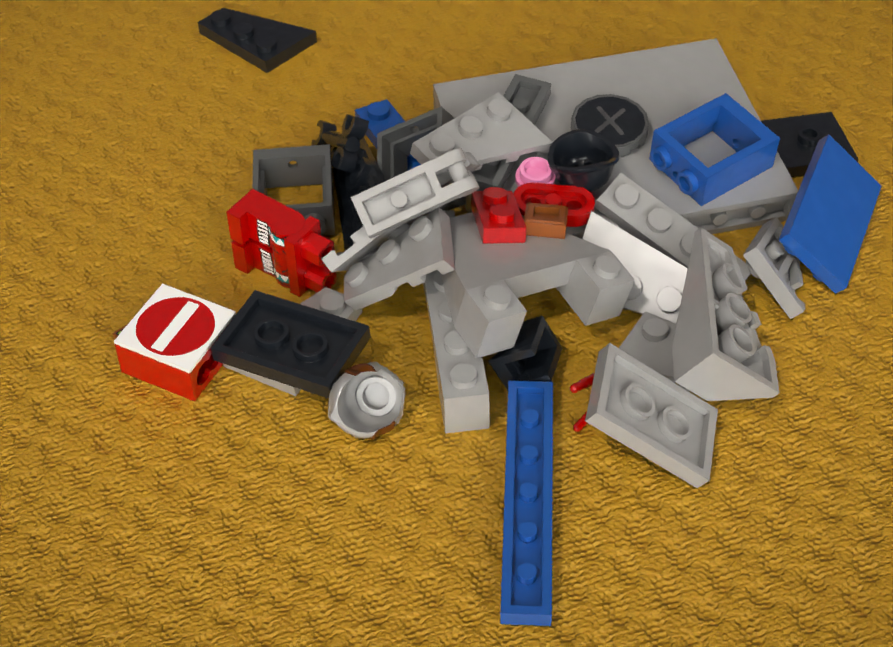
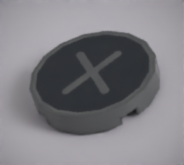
M614 94L596 95L583 100L575 107L571 117V131L588 129L608 138L617 147L619 156L623 157L631 154V150L637 146L640 148L644 145L648 135L649 120L645 110L638 103L627 97Z

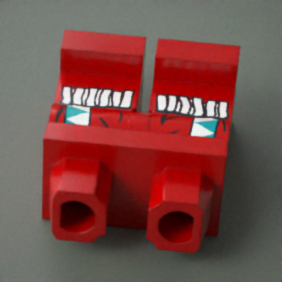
M251 189L226 212L230 239L233 240L231 245L236 269L246 274L254 268L275 277L278 284L290 288V293L301 297L308 289L319 292L325 287L331 288L336 283V272H331L321 260L332 250L335 251L334 241L321 235L320 220L312 216L305 220L304 216L298 211L255 189Z

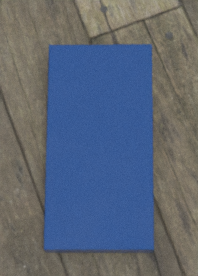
M828 134L817 143L779 241L790 255L796 256L811 270L813 277L817 281L823 282L836 294L848 286L882 186Z

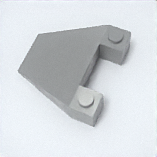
M473 212L450 218L455 270L444 275L440 273L454 327L476 359L514 348L527 312L518 300V298L557 288L585 326L620 316L635 279L611 250L568 233L565 234V239L526 235L525 243L483 244Z

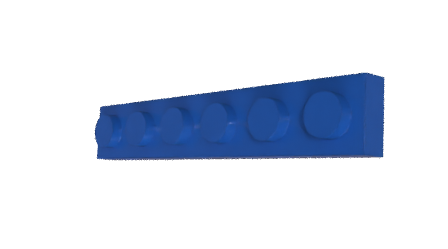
M508 381L500 624L551 626L553 382Z

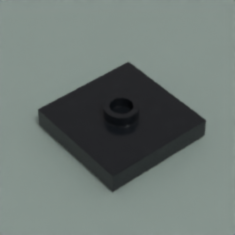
M832 112L761 120L766 127L780 137L777 152L791 177L805 176L818 141L828 134L858 162L856 153Z

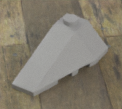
M700 227L694 233L672 344L674 382L706 401L773 398L780 393L775 358L771 348L766 345L761 346L755 329L762 324L757 312L750 311L743 299L742 293L747 290V285L733 249Z

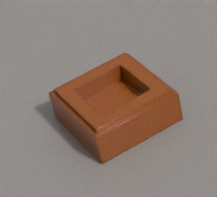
M527 203L524 216L526 235L565 239L568 207Z

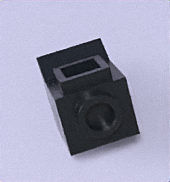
M539 316L523 321L514 348L498 352L488 362L508 391V381L552 382L563 348L544 317Z

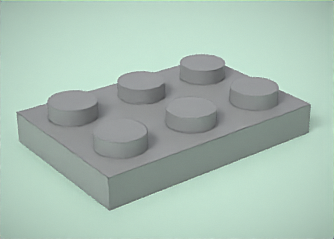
M611 343L606 345L598 353L585 422L697 489L709 482L718 409Z

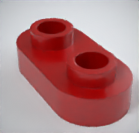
M526 183L517 187L513 193L523 216H525L527 203L568 207L566 227L586 225L591 211L594 212L595 198L590 191L583 187Z

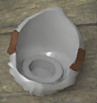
M378 362L351 366L345 370V373L332 386L329 394L328 418L344 432L355 438H370L373 440L380 435L386 434L394 429L403 416L406 395L404 382L397 374H394Z

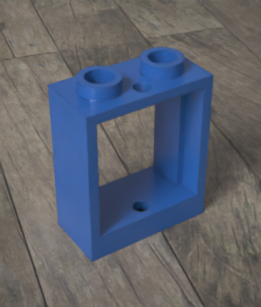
M725 93L654 130L649 159L658 170L663 171L671 178L683 193L693 198L700 206H703L773 167L780 137ZM713 131L732 147L736 153L708 168L684 146Z

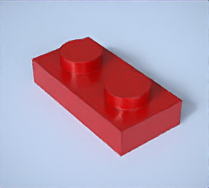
M489 187L483 191L471 193V209L483 244L525 243L526 225L512 191H507L500 187Z

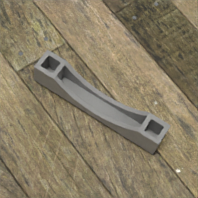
M454 210L444 211L450 218L455 217ZM438 270L426 274L427 277L423 287L430 320L445 434L490 429L489 389L483 358L476 359L455 329L440 272Z

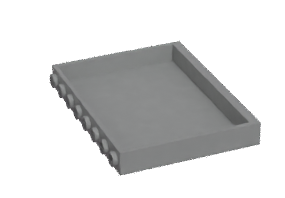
M717 38L433 84L434 109L442 106L455 118L497 92L504 96L515 74L551 83V95L535 126L552 142L561 135L571 131V117L575 107L587 98L596 95L614 94L627 97L638 103L647 113L649 120L646 141L640 148L637 146L632 149L631 154L619 157V161L613 166L608 182L601 188L591 192L595 198V204L597 199L622 172L698 229L701 227L711 234L761 226L775 217L780 222L786 221L798 193V189L778 152L776 153L773 167L703 206H700L693 198L683 193L679 186L663 171L658 170L649 159L654 130L725 93L761 122ZM713 131L684 146L708 168L736 153L732 147ZM535 152L520 155L503 189L514 193L518 187L515 182V174L521 163L530 157H541L548 161V153L538 156ZM555 178V184L560 185L558 180ZM471 194L465 196L467 214L472 213ZM594 207V213L623 229ZM586 225L566 227V233L582 239Z

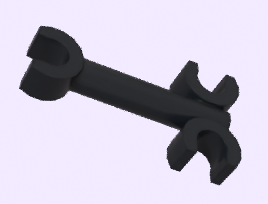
M346 114L342 125V133L337 132L335 124L319 120L317 126L320 127V134L317 140H312L311 144L312 146L330 144V149L332 146L337 147L332 157L331 166L353 173L358 159L357 151L360 148V140L363 139L367 132L369 121Z

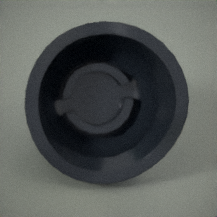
M577 129L561 135L552 143L548 152V164L560 185L583 187L592 192L608 182L613 166L619 161L620 156L617 147L605 136L588 129Z

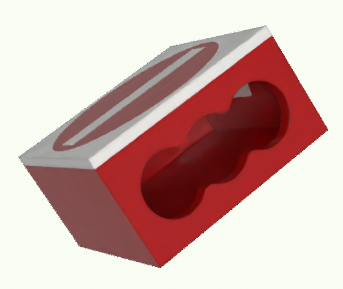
M162 284L114 340L121 372L195 402L223 366V363L213 360L211 347L235 317L236 311Z

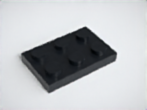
M254 290L211 347L214 361L329 399L333 384L345 373L347 368L354 364L371 338L370 327Z

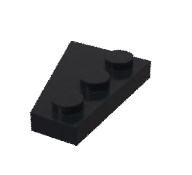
M227 8L214 11L211 15L198 22L201 35L266 73L317 43L316 31Z

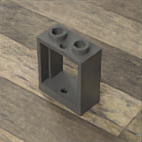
M441 106L377 133V164L385 180L387 181L408 171L407 156L411 155L410 151L413 142L454 119V117ZM466 197L444 204L440 209L446 211L465 205Z
M330 144L253 150L252 189L267 195V188L322 184L323 202L286 206L301 213L305 220L309 216L320 220L321 235H335L334 183ZM290 161H296L297 163H296V164H290L289 162H290Z

